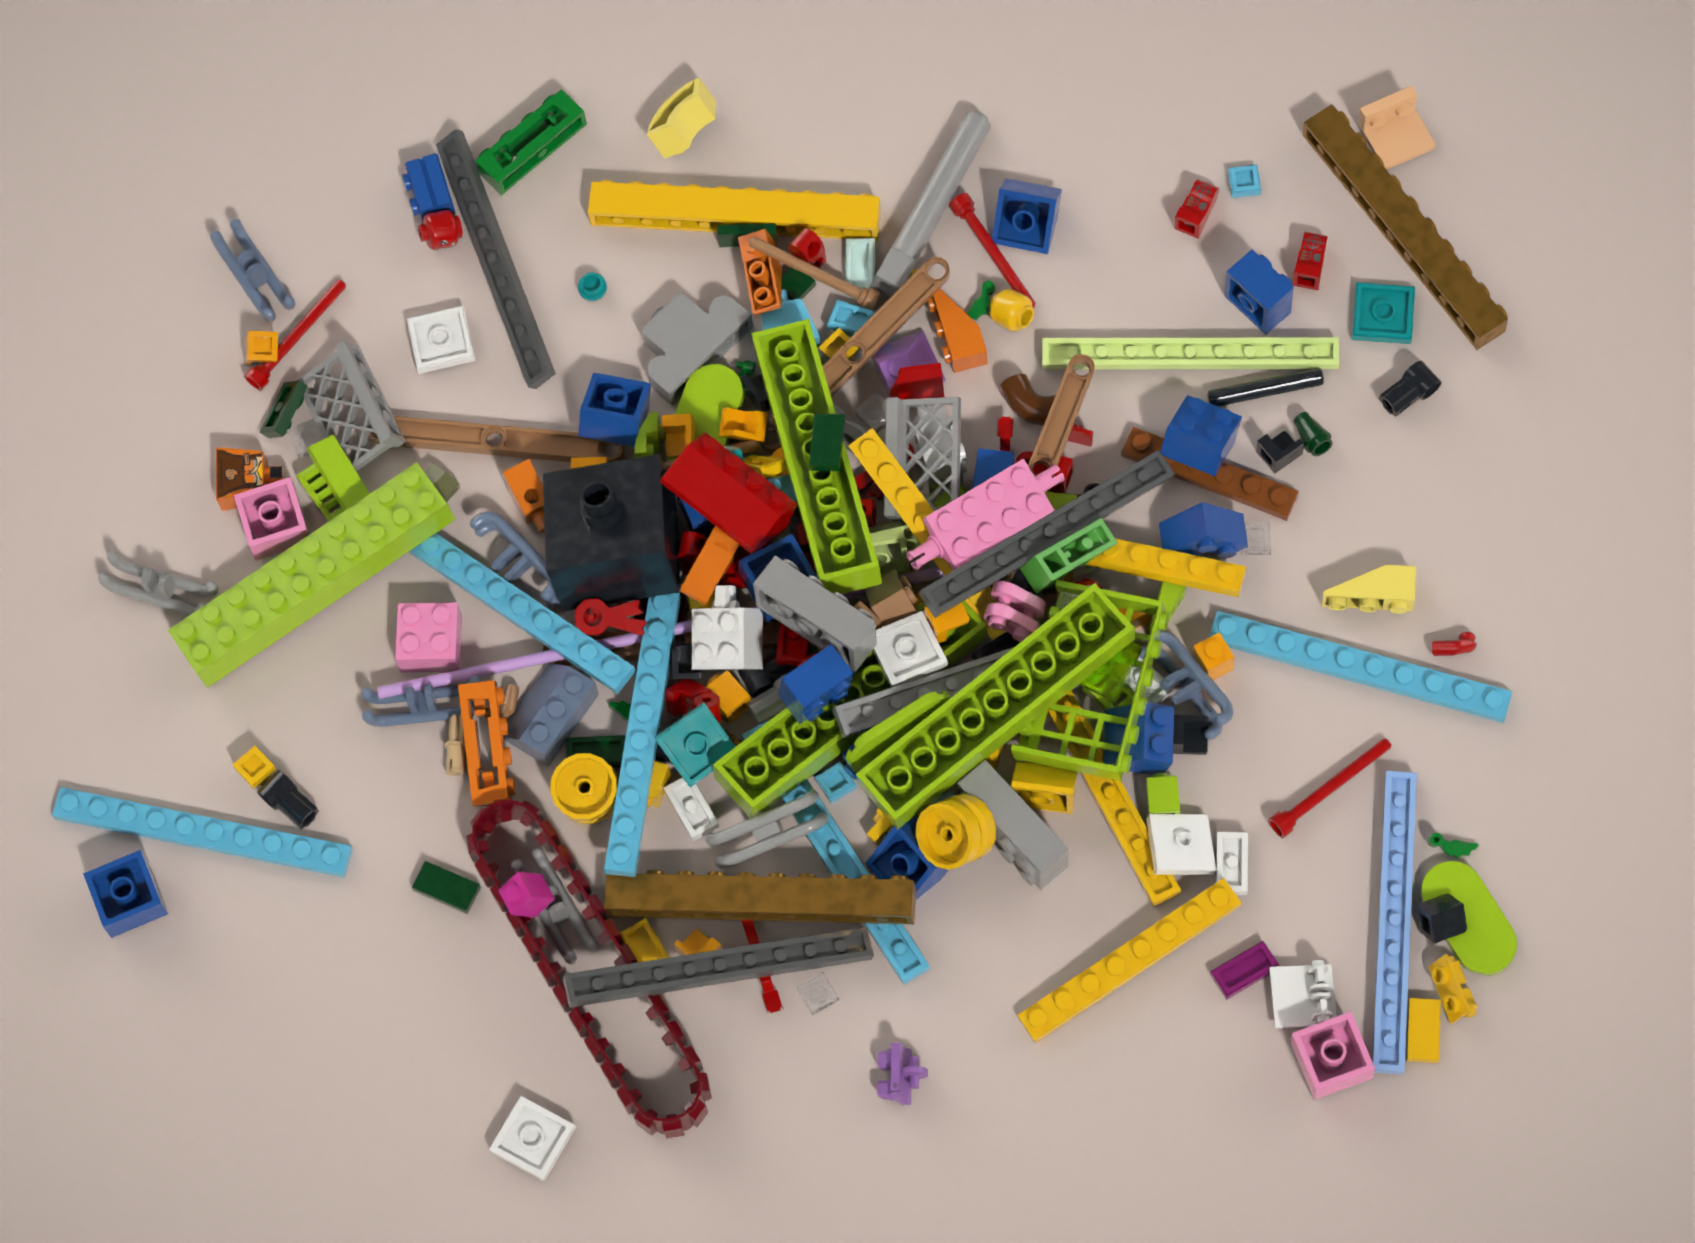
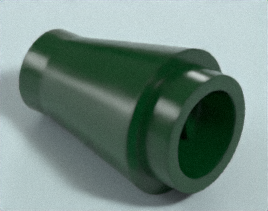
M1302 412L1295 417L1293 423L1297 427L1301 440L1304 442L1306 452L1311 453L1313 456H1320L1326 453L1333 444L1331 434L1316 422L1308 412Z

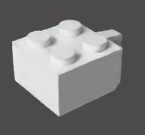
M926 406V407H927L929 410H931L933 406ZM917 407L918 416L912 422L914 425L927 414L922 407ZM945 408L939 409L935 414L943 424L949 419ZM931 418L920 431L930 440L941 426ZM945 432L934 445L944 454L952 445V437ZM918 433L915 435L914 444L916 453L927 443ZM960 443V483L964 484L963 473L967 472L965 462L967 458L962 443ZM931 447L919 460L929 469L941 456ZM951 454V455L949 456V458H948L951 462H952V454ZM945 461L933 474L943 482L951 475V466ZM932 477L926 481L929 493H932L939 486Z
M717 585L715 588V601L712 602L711 608L692 609V670L763 669V614L760 608H740L739 601L736 600V587L733 585Z

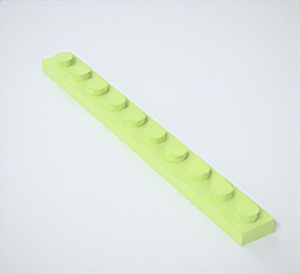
M1339 337L1043 338L1042 369L1066 370L1071 358L1079 354L1091 357L1095 364V370L1339 369ZM1082 363L1073 366V370H1089Z

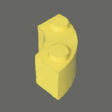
M700 78L687 83L673 93L661 105L651 120L647 136L664 159L673 155H679L689 149L697 132L716 119L717 101Z

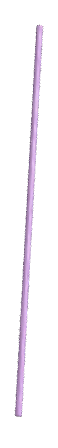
M938 567L899 575L900 577L906 575L911 584L944 577V574ZM864 588L842 595L846 598L865 595L866 591ZM692 620L677 623L675 635L692 632ZM627 633L595 641L610 650L641 643L642 635ZM548 650L377 687L379 699L406 694L407 687H413L415 691L424 690L426 685L438 687L466 681L472 676L480 678L559 661L564 658L557 652Z

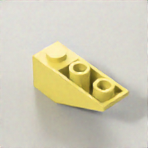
M1384 565L1323 591L1322 606L1335 611L1345 610L1346 608H1359L1363 612H1374L1377 609L1389 610L1395 614L1413 611L1416 566Z

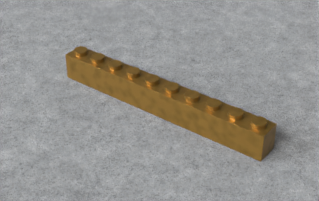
M1331 104L1304 121L1303 137L1474 348L1478 350L1506 331L1508 315L1505 309L1500 304L1496 305L1490 298L1487 287L1482 282L1478 283L1472 276V270L1464 260L1460 261L1454 254L1455 251L1452 244L1447 239L1441 238L1437 233L1434 222L1429 217L1425 218L1419 211L1416 200L1412 196L1405 194L1400 181L1394 174L1390 175L1387 172L1381 157L1369 150L1365 138L1360 132H1355L1352 129L1343 111L1338 112L1334 105Z
M648 870L646 874H636V877L607 874L604 909L609 917L915 925L917 889L913 880H909L908 877L901 875L891 876L890 879H878L874 875H861L860 879H851L842 874H831L829 878H817L816 875L810 873H802L798 877H786L783 873H769L768 877L756 876V874L751 872H739L737 876H725V873L719 871L707 872V875H695L694 872L685 870L677 871V874H665L660 870Z

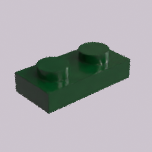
M299 380L284 382L259 433L267 438L283 437L292 426L291 420L295 411L302 405L304 401L303 395L308 386Z

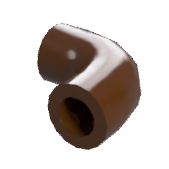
M1016 374L1005 379L1000 384V388L1013 412L1028 423L1044 426L1056 394L1041 396L1035 393L1026 374Z

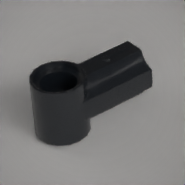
M1420 360L1405 371L1402 379L1380 394L1379 400L1383 404L1384 409L1390 415L1392 414L1396 417L1417 400H1425L1439 389L1442 382Z
M775 653L763 659V669L738 670V673L752 698H755L772 688L776 680L793 671L797 666L777 665Z
M277 770L257 790L258 795L271 808L281 811L300 830L308 827L315 820L319 812L318 808L297 790L296 785L280 770Z

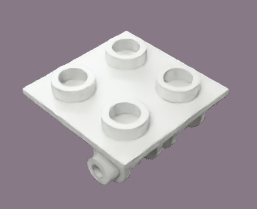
M1314 960L1312 965L1269 967L1275 1028L1310 1027L1337 1017L1331 964H1324V960Z

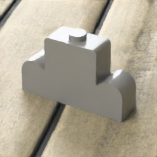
M678 293L665 307H659L653 313L651 320L642 328L645 345L657 355L651 359L647 367L651 387L671 405L677 402L683 394L689 377L697 369L705 365L716 364L754 327L751 313L729 296H719L713 299L709 305V313L703 311L683 293Z

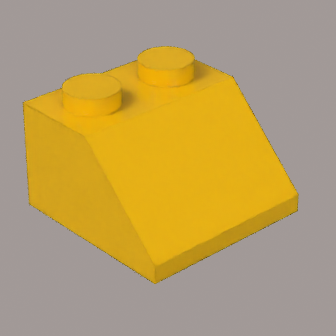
M1024 761V763L1016 762L1011 788L1031 809L1073 814L1078 780L1077 772Z

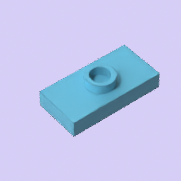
M836 300L827 323V329L836 331L840 328L846 335L853 336L876 311Z

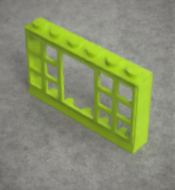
M1057 580L1055 586L1058 592L1056 606H1051L1049 619L1090 586ZM1101 589L1117 608L1127 609L1125 617L1130 623L1134 611L1155 615L1150 635L1135 632L1136 640L1148 642L1143 662L1122 658L1123 649L1107 661L1141 669L1128 719L1054 704L1019 732L1018 745L1012 744L1011 752L1015 760L1033 762L1122 782L1123 774L1129 773L1132 755H1129L1131 744H1136L1138 740L1139 726L1136 725L1139 715L1143 716L1146 710L1147 698L1144 697L1146 687H1151L1153 683L1154 669H1151L1154 658L1158 659L1160 656L1162 641L1159 640L1161 630L1167 629L1169 613L1166 612L1163 601ZM1048 710L1070 714L1064 734L1043 730ZM1076 715L1098 720L1093 740L1071 735ZM1104 721L1126 725L1121 746L1099 741ZM1041 737L1062 741L1059 754L1038 750ZM1069 742L1089 746L1088 759L1066 756ZM1097 748L1118 752L1116 765L1094 762Z

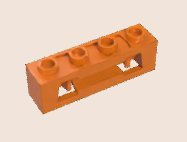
M495 680L459 684L458 691L472 806L494 804V800L511 798L512 795H516L514 777H508L507 765H512L510 747H505L503 735H508V723L506 716L501 717L500 705L505 704L503 687H497ZM471 700L474 701V713L477 716L488 715L486 701H489L491 717H487L493 767L497 768L499 784H495V772H482L483 789H481L479 770H483L478 724L477 720L475 721L472 717Z

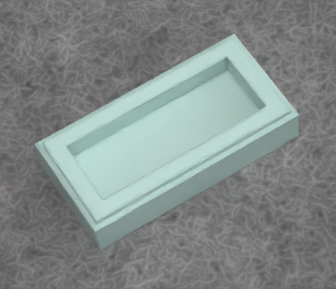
M846 238V281L861 289L862 287H872L870 284L875 277V238Z

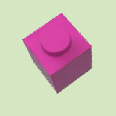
M518 871L498 890L510 914L515 916L535 918L555 900L542 874Z

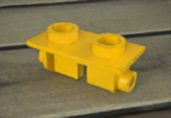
M1445 954L1428 966L1450 1024L1455 1023L1463 1016L1471 1018L1477 1015L1476 1009L1478 1006L1474 1001L1470 988H1461V985L1467 981L1461 969L1460 961L1455 960L1454 956L1449 957L1448 954Z

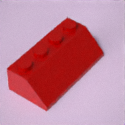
M706 432L686 446L660 480V483L751 554L787 528L797 507L795 501Z

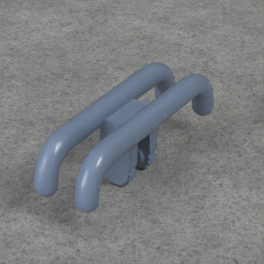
M233 219L230 222V227L245 251H242L236 259L219 231L211 233V241L264 320L273 322L276 318L275 312L268 306L257 288L267 283L287 310L295 308V300L287 293L242 226L241 221Z
M486 511L479 513L471 519L470 526L475 529L477 536L483 537L490 531H497L511 544L493 561L491 568L497 573L518 556L522 555L505 574L504 579L512 584L533 566L548 581L547 586L541 592V598L546 601L547 607L554 608L559 603V600L546 572V560L498 513Z
M1161 630L1159 640L1174 652L1185 667L1180 669L1173 659L1161 649L1160 656L1156 660L1169 675L1160 682V687L1163 690L1179 686L1181 689L1174 693L1171 700L1177 705L1190 699L1204 716H1209L1210 727L1205 730L1204 735L1208 740H1213L1221 734L1222 725H1225L1232 719V704L1179 639L1173 634ZM1147 645L1140 646L1137 649L1136 654L1140 658H1144ZM1202 688L1217 703L1221 713L1218 714L1200 693Z
M472 676L467 683L481 682V680L477 676ZM459 684L438 687L426 685L424 690L415 691L413 687H407L406 694L379 699L378 692H374L367 687L361 690V697L366 702L372 704L407 702L410 712L378 715L370 710H366L362 714V719L367 724L377 727L449 720L452 715H461V708L437 709V698L459 696ZM473 700L471 701L472 717L475 716Z

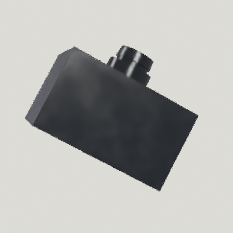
M660 454L543 473L546 572L563 611L576 610L585 599H600L605 604H612L680 592L679 559L677 558L679 547L676 495L660 483L662 476L666 473V468Z

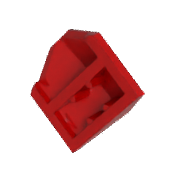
M941 363L901 367L898 371V377L889 391L890 398L898 397L901 400L945 397Z

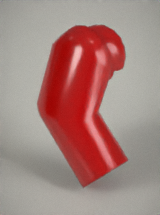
M1462 632L1459 635V640L1433 641L1432 654L1433 656H1454L1470 653L1476 648V637L1472 632Z

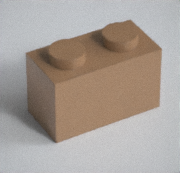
M896 569L881 576L882 584L865 588L870 606L881 620L883 627L917 613L914 603L918 599L913 592L914 588L907 576L903 575L900 577Z

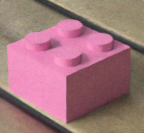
M291 477L234 495L246 539L255 560L284 552L310 534L299 496Z
M458 603L398 604L395 660L401 673L460 670L463 615Z
M1352 1012L1292 1033L1291 1045L1314 1100L1373 1079L1375 1067Z

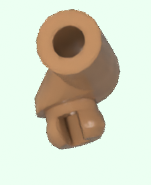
M512 684L505 685V704L500 705L501 717L506 716L508 718L515 712L519 694L518 686ZM490 705L486 707L488 715H484L486 720H488L487 717H491Z

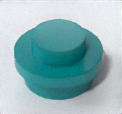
M587 273L578 282V292L587 301H597L606 294V281L597 273Z

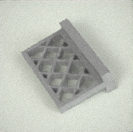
M343 340L335 346L337 351L298 380L307 386L315 378L322 379L318 395L311 394L307 387L303 395L304 400L323 439L333 435L335 424L345 426L342 440L339 444L345 454L347 448L357 450L354 462L352 463L357 472L391 446L398 448L406 440L360 347ZM340 361L343 366L340 379L330 377L333 365ZM329 381L338 382L334 399L325 397ZM346 384L353 386L355 390L352 403L342 401ZM324 401L333 402L329 419L323 418L321 414ZM341 404L350 406L346 423L336 421ZM358 408L364 409L366 413L363 427L353 425ZM352 428L362 430L358 447L348 445ZM369 432L376 433L380 444L371 450L365 449Z
M898 397L886 398L885 445L907 475L916 462L926 471L915 483L918 490L930 477L940 485L929 499L921 492L930 506L936 511L938 508L933 502L944 491L951 496V501L958 498L960 494L961 398L942 397L901 400ZM943 405H953L952 416L943 424L935 416L936 412ZM926 406H933V407H932L931 410H929ZM910 407H922L927 412L916 425L909 420ZM933 418L941 428L929 440L920 429ZM947 432L952 437V445L943 454L934 443ZM918 433L927 443L914 455L909 450V441ZM932 447L941 457L928 469L919 459ZM951 454H952V462L948 459ZM946 461L951 466V475L942 483L933 473ZM884 495V516L893 522L904 521Z

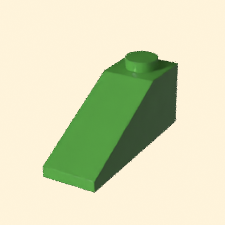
M1100 518L1035 555L1020 570L1037 594L1055 584L1057 580L1065 578L1109 550L1118 542L1103 519Z

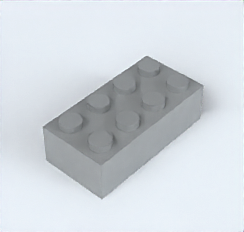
M774 556L753 583L756 606L821 650L832 644L854 672L857 671L877 645L876 625L874 617L862 608H859V610L849 605L846 597L838 592L831 593L824 588V584L812 575L807 577L801 573L798 566L788 559L783 561Z
M986 760L957 783L958 794L965 793L976 796L987 805L995 821V842L1001 847L999 852L1010 864L1015 862L1019 866L1021 876L1029 885L1035 884L1042 890L1068 867V847Z

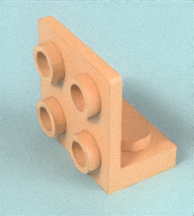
M1413 86L1360 108L1358 126L1373 152L1381 157L1386 170L1434 150L1436 146L1415 109L1417 93Z

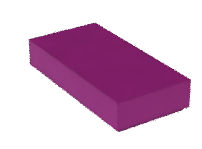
M1261 941L1211 970L1210 975L1227 1000L1270 975L1269 967L1280 965L1265 942Z

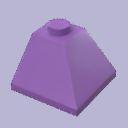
M923 330L884 345L871 358L889 398V391L896 381L901 367L938 363ZM942 373L943 382H946V379Z

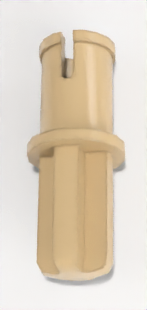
M458 714L452 715L449 718L448 742L444 744V747L447 749L445 774L450 776H462L465 774L464 733L462 716Z

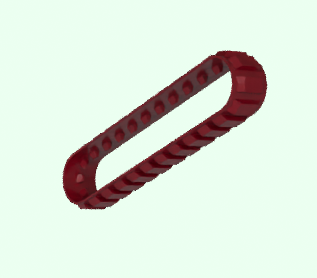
M512 797L494 800V804L489 805L485 809L481 808L470 822L472 833L466 836L469 855L472 862H476L474 865L487 888L491 887V894L501 911L507 912L505 915L517 937H522L523 946L532 961H539L536 965L549 987L555 986L552 989L564 1012L571 1011L568 1016L580 1038L588 1036L584 1040L587 1049L596 1063L603 1062L600 1068L612 1089L620 1087L616 1091L617 1096L628 1115L636 1113L634 1119L637 1126L650 1135L656 1132L665 1134L666 1139L684 1136V1131L689 1130L692 1126L698 1128L709 1113L705 1105V1101L712 1099L707 1073H700L703 1069L702 1062L692 1046L684 1048L687 1041L675 1020L668 1022L671 1015L660 995L644 996L650 1005V1008L645 1013L650 1021L659 1019L667 1032L661 1039L666 1046L673 1044L676 1046L683 1057L677 1063L682 1072L691 1070L697 1080L689 1084L691 1094H697L694 1102L687 1103L683 1109L684 1113L680 1115L670 1114L666 1118H657L658 1113L650 1108L645 1112L637 1104L642 1095L638 1089L629 1091L624 1084L621 1076L626 1070L622 1063L615 1065L611 1063L604 1052L610 1046L609 1042L605 1037L596 1039L589 1028V1025L594 1021L590 1012L581 1014L577 1007L569 1008L565 988L557 976L563 969L558 961L549 963L541 950L547 943L542 936L533 938L526 927L531 918L510 914L498 891L501 885L495 875L500 871V868L496 862L487 864L482 853L489 851L488 841H484L487 833L490 834L497 824L520 820L519 822L524 826L528 827L532 824L540 832L535 837L540 846L548 844L556 856L551 861L555 871L564 869L571 880V883L566 887L571 895L580 894L587 905L582 911L586 920L595 918L603 931L598 936L601 944L611 943L619 956L614 961L615 966L638 963L628 945H621L623 939L611 919L606 920L608 917L603 905L596 894L590 895L592 891L589 883L580 869L575 870L576 865L565 845H560L561 842L558 834L549 820L543 821L544 818L541 810L526 800L522 803L513 801Z

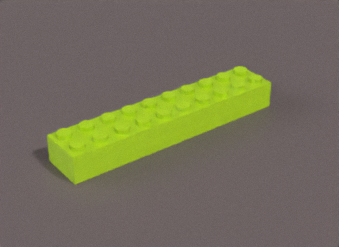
M809 319L751 333L817 578L824 584L825 589L831 593L838 592L840 594L882 584L878 559L844 440L840 471H810L809 468L814 413L836 414Z
M416 462L177 623L168 632L208 688L455 521L456 518L446 501Z
M1094 583L857 772L856 777L859 786L898 830L1135 640V627Z
M924 601L916 607L917 613L920 611L924 613V607H927ZM965 601L962 604L969 616V623L948 631L947 640L939 643L948 661V667L934 673L951 668L986 640L987 625ZM873 650L856 672L852 670L851 686L847 691L849 694L836 705L832 702L822 708L824 712L812 722L806 719L801 724L798 723L786 707L713 764L715 780L749 818L768 811L851 746L865 732L843 738L832 709L835 706L891 688Z

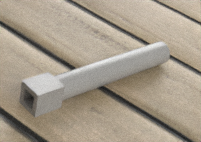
M978 111L967 112L870 286L892 297L908 279L991 128L987 116Z

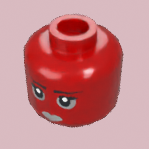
M449 210L427 213L423 217L422 224L418 225L420 241H426V244L432 250L454 247L463 235L459 216H454Z

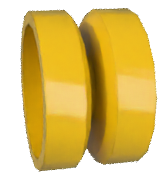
M577 753L565 758L555 768L550 782V794L555 805L570 820L582 825L598 824L607 820L614 812L619 777L617 772L603 758L591 753ZM585 784L590 786V790L587 793H584L583 789Z
M963 793L931 804L924 809L916 823V839L919 849L929 862L938 868L950 870L980 859L991 851L996 840V825L993 814L983 801L976 796Z

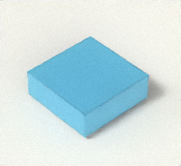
M1257 164L1228 168L1232 198L1261 195Z
M841 761L814 777L831 804L857 789L851 776L844 770Z

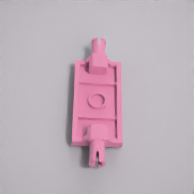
M1025 460L1018 461L923 518L922 520L928 529L929 537L927 542L907 552V559L910 561L920 556L919 559L911 563L914 569H919L932 559L942 557L954 571L1055 511L1044 492L1058 483H1062L1064 481L1063 473L1051 478V475L1060 470L1057 465L1053 464L1050 468L1034 477Z

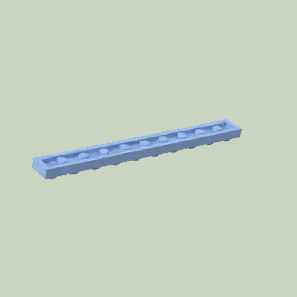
M1386 771L1372 1059L1375 1067L1374 1073L1404 1075L1417 785V773Z

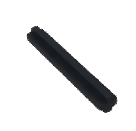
M1320 368L1213 389L1208 391V402L1218 407L1320 386L1324 383V376Z

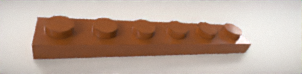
M1133 426L1121 451V456L1138 462L1157 450L1161 452L1164 438ZM1164 457L1175 473L1173 477L1285 521L1288 520L1299 495V491L1226 462H1223L1216 476Z

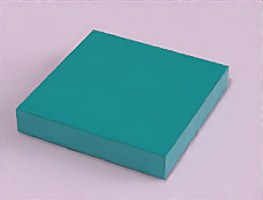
M1356 282L1352 340L1411 344L1415 287Z
M704 702L654 737L689 787H692L713 772V764L736 747Z

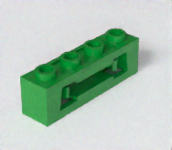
M562 89L555 95L548 96L537 110L526 114L520 124L514 129L503 133L497 143L491 148L484 149L475 160L479 174L502 196L587 125L584 110Z

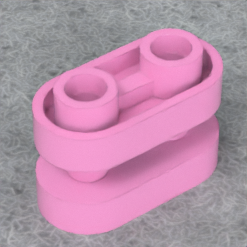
M997 581L993 584L990 596L997 603H989L987 605L984 619L990 627L1012 634L1013 639L1016 641H1023L1040 627V624L1033 618H1042L1044 616L1047 603L1040 597L1015 584L1005 581Z

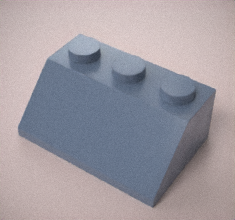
M548 663L507 721L508 735H503L504 740L549 767L565 744L566 738L570 737L598 697L599 692L595 681L569 666Z

